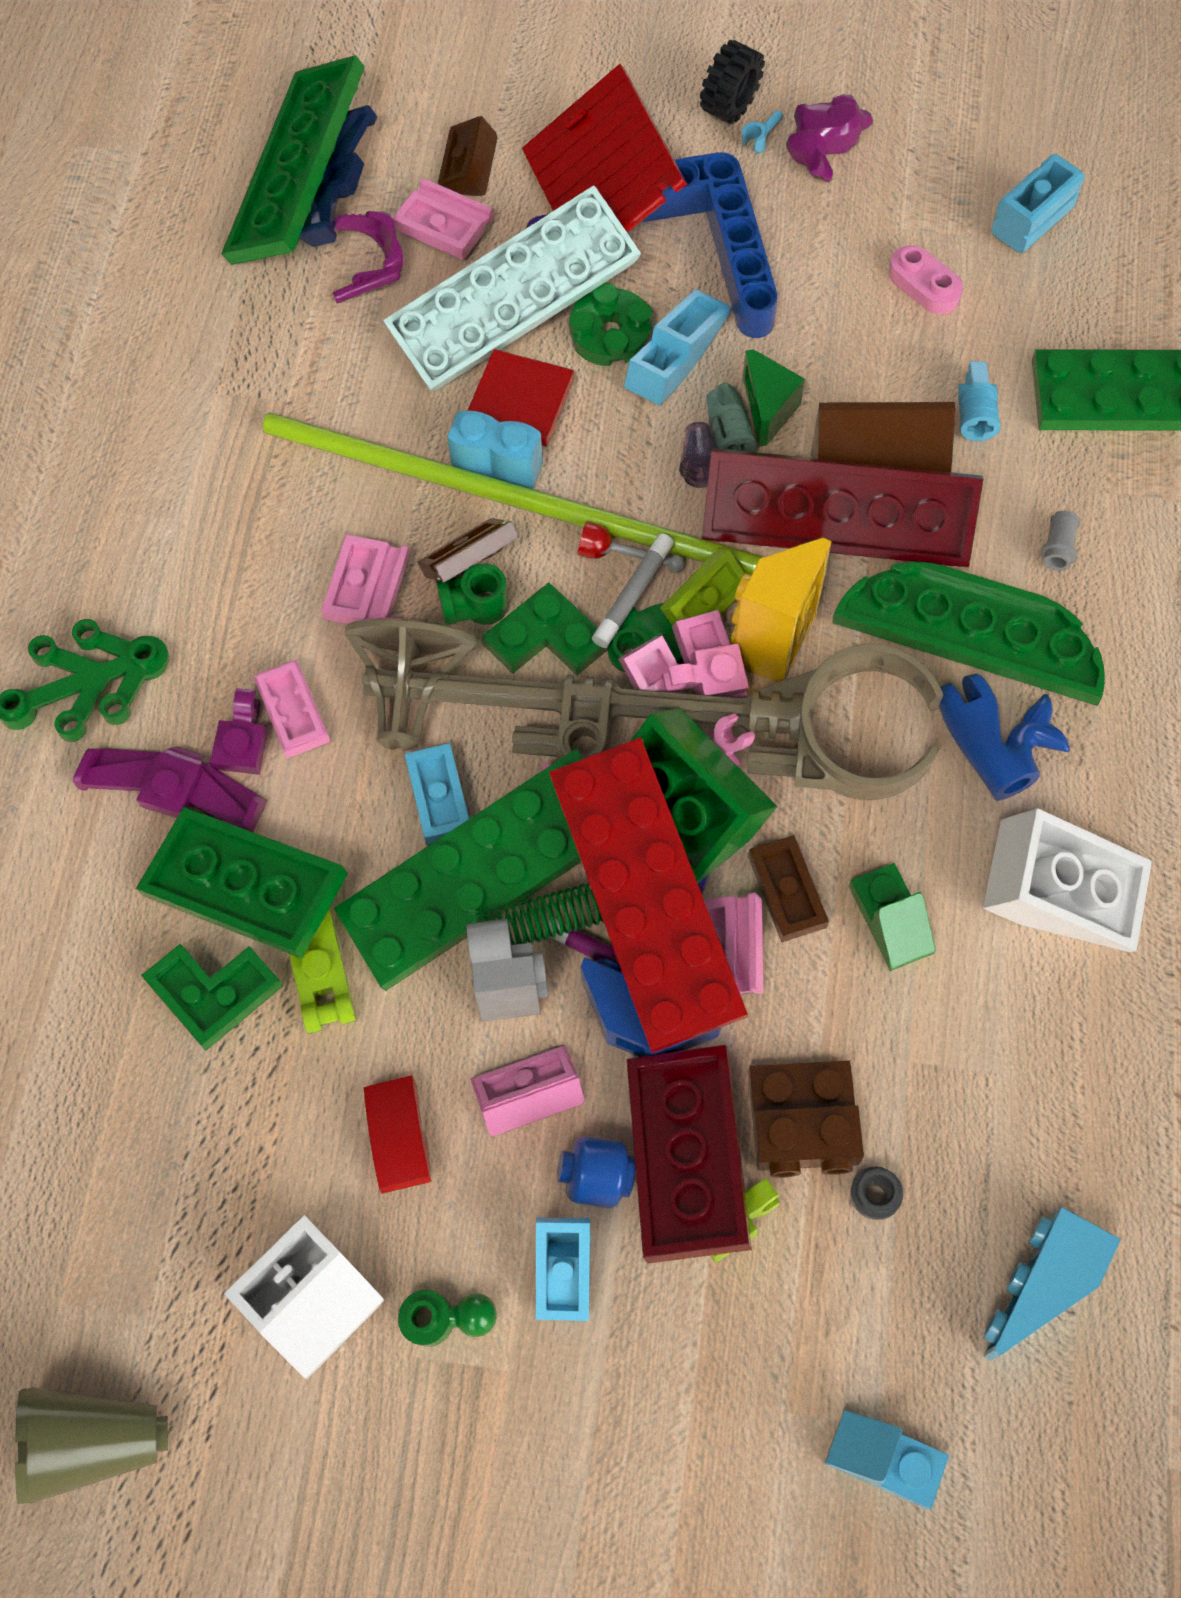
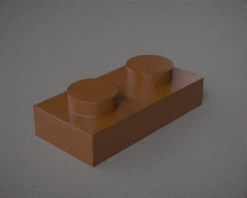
M795 835L749 849V861L781 943L826 929L829 920Z

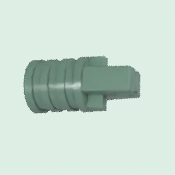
M724 382L706 395L709 424L716 448L755 452L757 446L747 411L735 387Z

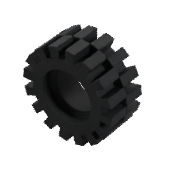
M729 40L727 45L723 44L720 54L716 53L713 58V66L709 65L706 71L709 73L708 77L703 79L702 86L705 88L700 92V99H702L700 107H702V110L730 124L740 120L741 114L744 115L747 111V105H751L753 102L754 92L759 89L760 84H758V81L763 77L764 73L762 71V68L765 66L764 55L736 40Z

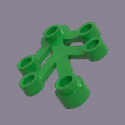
M80 620L72 628V636L77 645L83 650L97 648L117 657L100 663L58 648L54 640L49 636H37L28 645V652L33 661L41 667L54 666L71 672L73 675L28 692L20 689L3 691L0 694V720L9 729H24L34 722L38 708L80 693L71 710L61 712L54 722L55 729L63 740L67 742L78 741L85 735L87 730L86 722L109 681L124 676L117 692L104 696L99 703V711L105 721L111 725H120L128 720L131 714L130 706L144 680L158 678L166 670L169 662V652L166 645L159 638L147 635L137 637L130 642L102 632L94 620ZM86 631H94L91 637L87 639L81 638ZM51 647L45 655H37L40 649ZM152 652L148 658L138 659L142 654ZM20 701L16 708L7 709L11 704ZM113 705H122L117 713H108V710ZM72 721L78 722L74 729L64 731L67 723Z

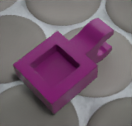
M237 688L233 701V722L219 720L210 764L213 768L220 771L260 774L268 731L265 725L256 724L261 701L255 699V690Z

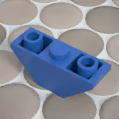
M584 957L581 964V981L607 1044L635 1056L644 1057L684 1051L718 1038L721 1028L652 1053L620 965L603 958L595 962Z

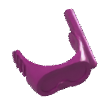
M367 211L365 215L344 214V216L340 215L335 218L334 224L337 230H353L370 236L379 244L385 256L383 269L357 273L352 277L353 284L334 291L333 295L337 304L400 279L403 267V253L394 231L392 217L389 213Z

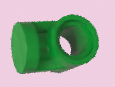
M488 563L477 564L470 567L461 578L447 580L444 583L441 580L436 581L445 625L457 624V622L470 619L481 625H491L499 622L508 611L506 578L503 572L494 565ZM482 592L493 593L492 595L487 597L477 596L479 593Z

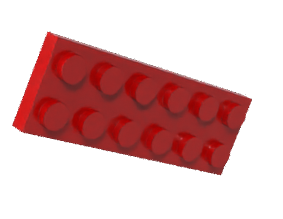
M637 738L550 771L549 775L652 1053L748 1018L745 1005L642 738Z

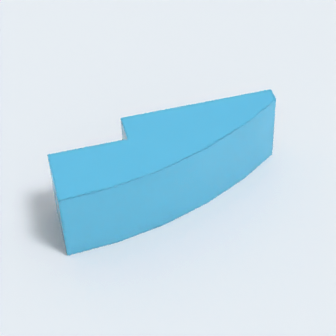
M695 289L654 326L651 341L630 359L624 388L661 406L703 356L729 316L731 306Z

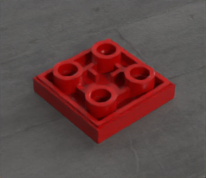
M493 349L467 411L487 414L498 422L514 421L530 425L541 433L542 446L547 447L573 384L574 370Z

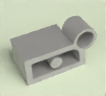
M507 918L467 923L474 993L481 1021L486 1022L539 1015L538 998L548 997L543 952L532 953L531 943L511 945Z

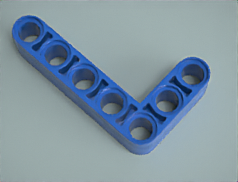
M725 152L674 159L687 185L677 193L671 185L662 191L667 201L642 222L706 212L737 327L741 333L751 338L767 336L774 327L777 291L739 161L732 154Z

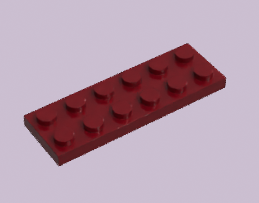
M712 448L702 539L790 549L825 538L832 541L829 553L969 568L984 479L982 475Z

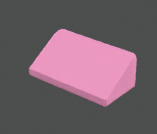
M565 1045L470 1079L491 1136L505 1133L583 1104L585 1100L578 1075Z

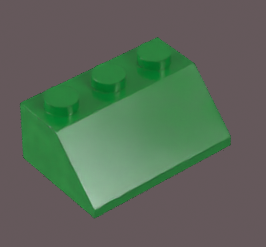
M681 708L651 713L630 741L642 738L697 883H699L748 843L778 806Z

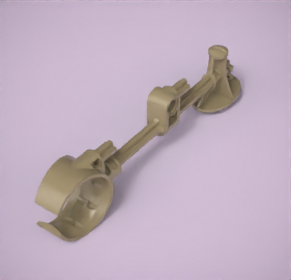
M403 617L365 619L351 622L345 627V636L366 665L365 674L362 676L363 695L376 696L377 742L390 750L401 748L402 751H407L418 747L423 719L429 703L433 701L556 711L561 715L559 729L515 726L512 735V753L557 757V761L572 751L573 743L580 737L588 736L596 741V745L591 752L581 755L583 759L608 750L612 721L617 717L647 719L651 713L681 708L695 723L716 724L719 719L736 714L739 718L733 726H740L747 732L752 731L755 735L756 731L768 732L769 738L772 739L776 738L777 733L789 734L790 740L798 741L797 749L750 745L748 773L795 777L794 787L827 789L845 797L859 800H879L900 794L915 785L930 769L940 749L934 745L928 747L913 767L898 775L886 778H869L850 773L836 765L825 755L815 740L812 729V716L817 699L828 686L851 674L875 671L897 676L911 684L922 695L930 711L938 709L943 692L933 674L912 655L887 645L861 644L843 649L826 659L817 669L759 690H752V693L745 698L622 689L617 686L613 678H607L605 684L595 683L594 677L587 676L585 682H577L573 675H567L566 679L560 683L448 675L471 651L477 648L478 640L472 634L438 622L428 623L426 620L416 618L405 620ZM363 648L398 664V670L376 669ZM380 648L399 651L398 657ZM421 653L432 654L425 657H421ZM453 656L435 673L417 672V668L420 665ZM385 697L395 698L391 731H386ZM412 699L421 700L412 733L407 734L410 702Z

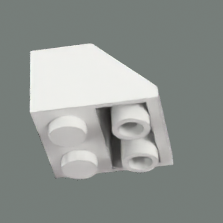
M305 1215L224 1293L256 1330L305 1379H308L385 1301Z

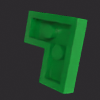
M549 582L482 635L483 646L512 674L545 647L554 653L576 676L608 651V647L602 648L592 640V636L598 628Z
M181 944L141 975L205 1051L283 987L277 976L250 946L211 978Z

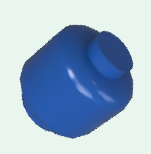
M580 1136L573 1143L570 1152L561 1151L557 1167V1182L566 1183V1194L572 1202L614 1208L622 1197L629 1198L631 1195L636 1169L635 1157L628 1156L626 1146L620 1141Z

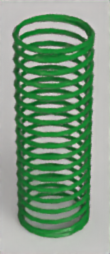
M589 882L586 885L584 883L580 884L579 887L573 886L572 889L566 888L565 891L559 890L558 893L544 894L543 898L537 896L536 899L530 898L528 902L522 900L521 904L516 902L513 906L507 905L506 909L500 907L499 910L492 909L491 913L485 911L484 915L478 913L474 919L475 922H479V919L481 922L487 921L486 915H489L490 920H496L494 912L497 914V920L504 919L501 915V910H503L505 918L508 920L511 945L527 942L533 945L534 939L540 943L542 938L548 940L549 935L555 938L556 933L562 936L563 932L570 934L571 929L577 932L578 927L584 930L585 926L591 928L593 923L595 925H599L600 921L604 923L592 889L590 890L588 887L590 885ZM588 893L594 904L597 922L595 921L590 908ZM553 895L556 896V903L552 898ZM581 895L588 910L590 924L583 911ZM545 898L549 899V906L545 901ZM574 898L580 910L582 925L575 910ZM538 900H541V901H542V902H541V907H540V905L538 904ZM567 901L574 917L575 928L569 916ZM531 902L534 903V909L530 905ZM523 904L527 905V913L523 908ZM560 904L563 908L566 917L568 930L566 929L561 916ZM552 905L559 920L560 931L555 922ZM516 906H518V907L520 908V910H519L520 916H519V914H518V912H517V910H516ZM509 908L512 909V917L508 912ZM545 908H546V910H547V912H548V914H549L550 920H551L552 929H553V934H552V932H551V930H550V927H549V924H548V921H547ZM538 911L541 915L544 924L545 935L540 924ZM531 914H532V916H533V918H534V921H535V924H536V928H537V932H538V937H537V935H536V933H535V930H534V927H533V924H532ZM524 917L529 928L530 938L525 927ZM516 918H517V920H518V922H519V925H520V928H521V932H522V936H523V941H522V939H521V936H520V933H519V930H518ZM509 921H510V923H511V926H512V929H513V932H514L516 944H515L514 939H513V937H512V933H511V930H510Z

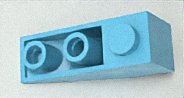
M1063 1207L1050 1216L1049 1219L1041 1216L1028 1241V1244L1035 1247V1250L1027 1265L1019 1262L1007 1284L1006 1291L1013 1294L1005 1313L997 1309L985 1330L983 1339L989 1341L990 1345L984 1357L991 1361L999 1357L1096 1290L1104 1278L1121 1239Z

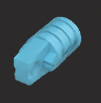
M970 361L968 365L969 371H967L965 377L966 384L958 385L960 429L962 436L968 440L985 441L993 438L1000 431L997 384L989 383L987 362Z

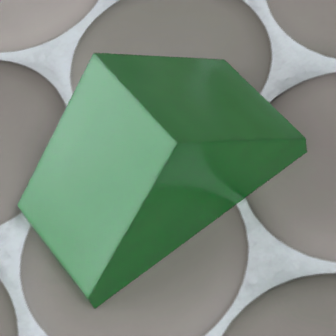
M754 349L745 350L743 380L758 447L767 446L801 405L805 379Z

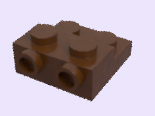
M850 1060L749 1066L748 1075L757 1171L770 1170L771 1177L787 1178L800 1175L801 1168L821 1167L822 1174L840 1175L852 1172L853 1166L861 1163L864 1158L859 1107L855 1105Z

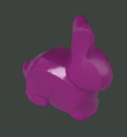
M847 94L836 96L828 103H818L809 106L805 103L800 104L796 107L794 113L797 126L796 133L789 136L786 148L796 162L806 165L811 175H819L825 182H830L833 170L825 154L847 152L857 143L861 132L872 125V115L867 110L860 109L854 97Z

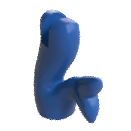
M976 673L963 677V691L968 700L966 704L955 686L951 683L940 686L943 697L939 704V709L943 720L956 744L996 801L1007 799L1024 791L1039 779L1040 772L1032 755V749L1035 746L1062 752L1070 751L1065 735L1057 727L1050 724L1053 708L1047 694H1043L1025 713L1021 723L1012 729L1004 744L1001 738L998 703L991 687L981 675Z

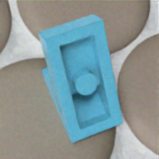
M536 1217V1320L589 1321L590 1218Z
M844 1410L825 1464L924 1509L931 1510L949 1455L903 1435V1429Z

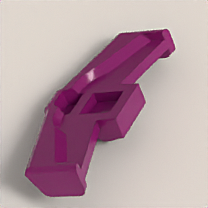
M171 747L162 752L88 748L73 776V783L79 790L87 791L88 788L140 791L136 800L142 808L177 818L183 807L189 809L192 805L212 818L253 833L268 801L205 763L200 753L180 747Z

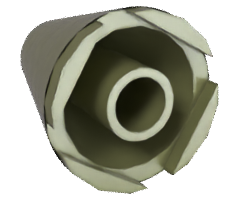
M36 1387L21 1389L18 1394L15 1443L18 1442V1462H15L17 1503L32 1504L157 1463V1451L168 1450V1416L157 1417V1407L151 1404Z

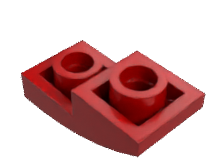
M413 1076L363 1087L373 1162L381 1194L432 1182L428 1143L422 1129L418 1088Z

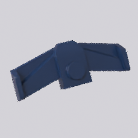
M369 105L348 110L347 118L342 125L335 143V149L323 174V180L311 205V211L299 236V239L313 247L336 241L337 234L334 231L337 199L347 198L355 194L364 162L354 150L367 127L373 126L377 120V115Z

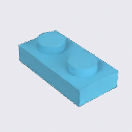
M450 743L404 754L426 845L432 844L469 819Z

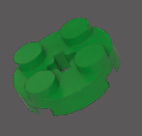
M603 283L594 289L593 292L579 299L571 310L569 332L575 351L582 358L596 365L611 366V361L625 359V364L629 363L630 359L652 339V309L650 305L630 291L617 289L610 283ZM614 322L618 324L620 329L610 328L608 331L603 330V324Z

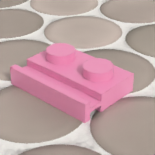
M422 178L419 189L417 191L413 190L392 220L394 230L464 261L483 235L484 227L487 223L491 224L494 217L493 208Z
M346 534L321 609L323 619L349 624L365 619H385L391 617L410 558L409 547L403 545L401 548L391 547L388 542Z
M749 893L747 897L736 898L735 896L704 900L740 995L742 996V993L749 992L763 993L762 899L756 893Z

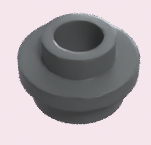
M869 1167L862 1170L853 1180L850 1196L853 1206L862 1216L872 1220H884L894 1215L901 1206L903 1188L896 1175L888 1169ZM870 1186L880 1187L885 1193V1200L881 1203L872 1202L867 1196V1188Z

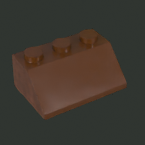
M955 402L819 403L811 458L951 472L956 411Z

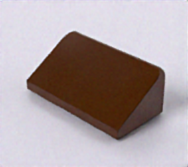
M478 116L450 127L438 185L461 195L483 196L486 194L498 138L496 132L483 116Z

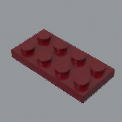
M726 1044L626 1059L642 1251L645 1262L649 1264L752 1250L730 1056Z

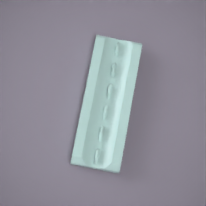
M593 185L384 319L383 322L430 392L436 391L489 358L493 349H503L630 267L641 256V252Z

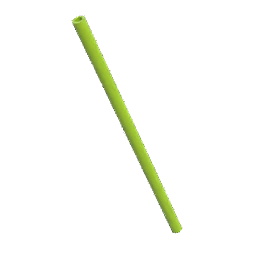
M269 412L263 422V432L265 434L584 527L586 521L597 523L607 528L611 536L648 547L652 546L659 534H666L674 541V545L669 553L704 563L718 548L729 549L743 571L752 575L759 559L762 558L759 555Z

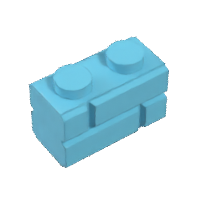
M1051 154L1041 163L1040 167L1034 169L999 200L996 211L997 216L994 218L991 229L992 233L1018 253H1024L1075 207L1079 196L1078 191L1082 187L1085 175L1081 170L1059 155Z

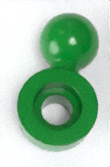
M420 1290L412 1293L404 1300L398 1313V1324L403 1336L408 1341L424 1347H432L442 1343L448 1338L452 1329L456 1327L463 1334L470 1337L484 1336L492 1330L497 1319L495 1304L489 1297L480 1293L466 1295L457 1305L452 1306L444 1296L434 1291ZM428 1307L432 1313V1319L427 1326L420 1328L416 1322L417 1313L421 1309Z

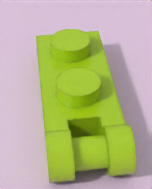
M329 908L303 958L301 959L289 954L307 1034L323 1031L322 1025L340 1021L341 1025L357 1021L331 908ZM334 993L335 1002L318 1006L316 997Z

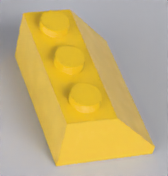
M820 538L760 558L753 574L744 573L734 598V600L739 602L732 618L735 628L730 638V645L739 644L746 671L777 683L786 680L818 611L832 541Z

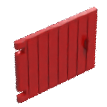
M618 64L522 147L553 211L594 185L627 233L667 201L662 191L671 185L677 193L687 185L626 69L621 64Z

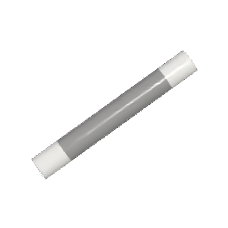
M662 533L658 535L592 636V640L596 645L602 648L609 646L674 545L671 537Z

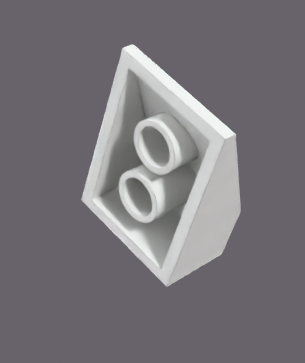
M1035 808L1001 819L983 909L1022 926L1114 949L1134 952L1137 950L1152 861L1041 809Z

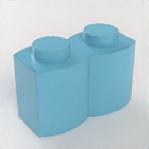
M477 411L457 412L447 436L452 466L530 489L534 488L543 464L541 433L537 429L521 422H498L493 417Z

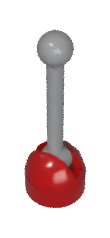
M586 521L577 555L589 559H599L606 556L611 550L643 559L648 551L612 542L611 534L607 528L600 524ZM673 555L665 557L661 565L668 566L671 572L678 573L684 569L685 561L681 556Z

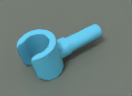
M777 110L763 124L759 122L747 123L742 129V145L745 146L749 140L756 139L754 150L757 153H762L766 148V136L783 118V114Z

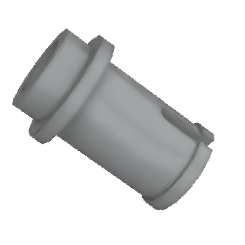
M1058 511L1055 513V516H1051L1048 541L1041 548V557L1044 565L1049 569L1056 571L1066 570L1077 559V550L1074 545L1080 518L1070 511Z

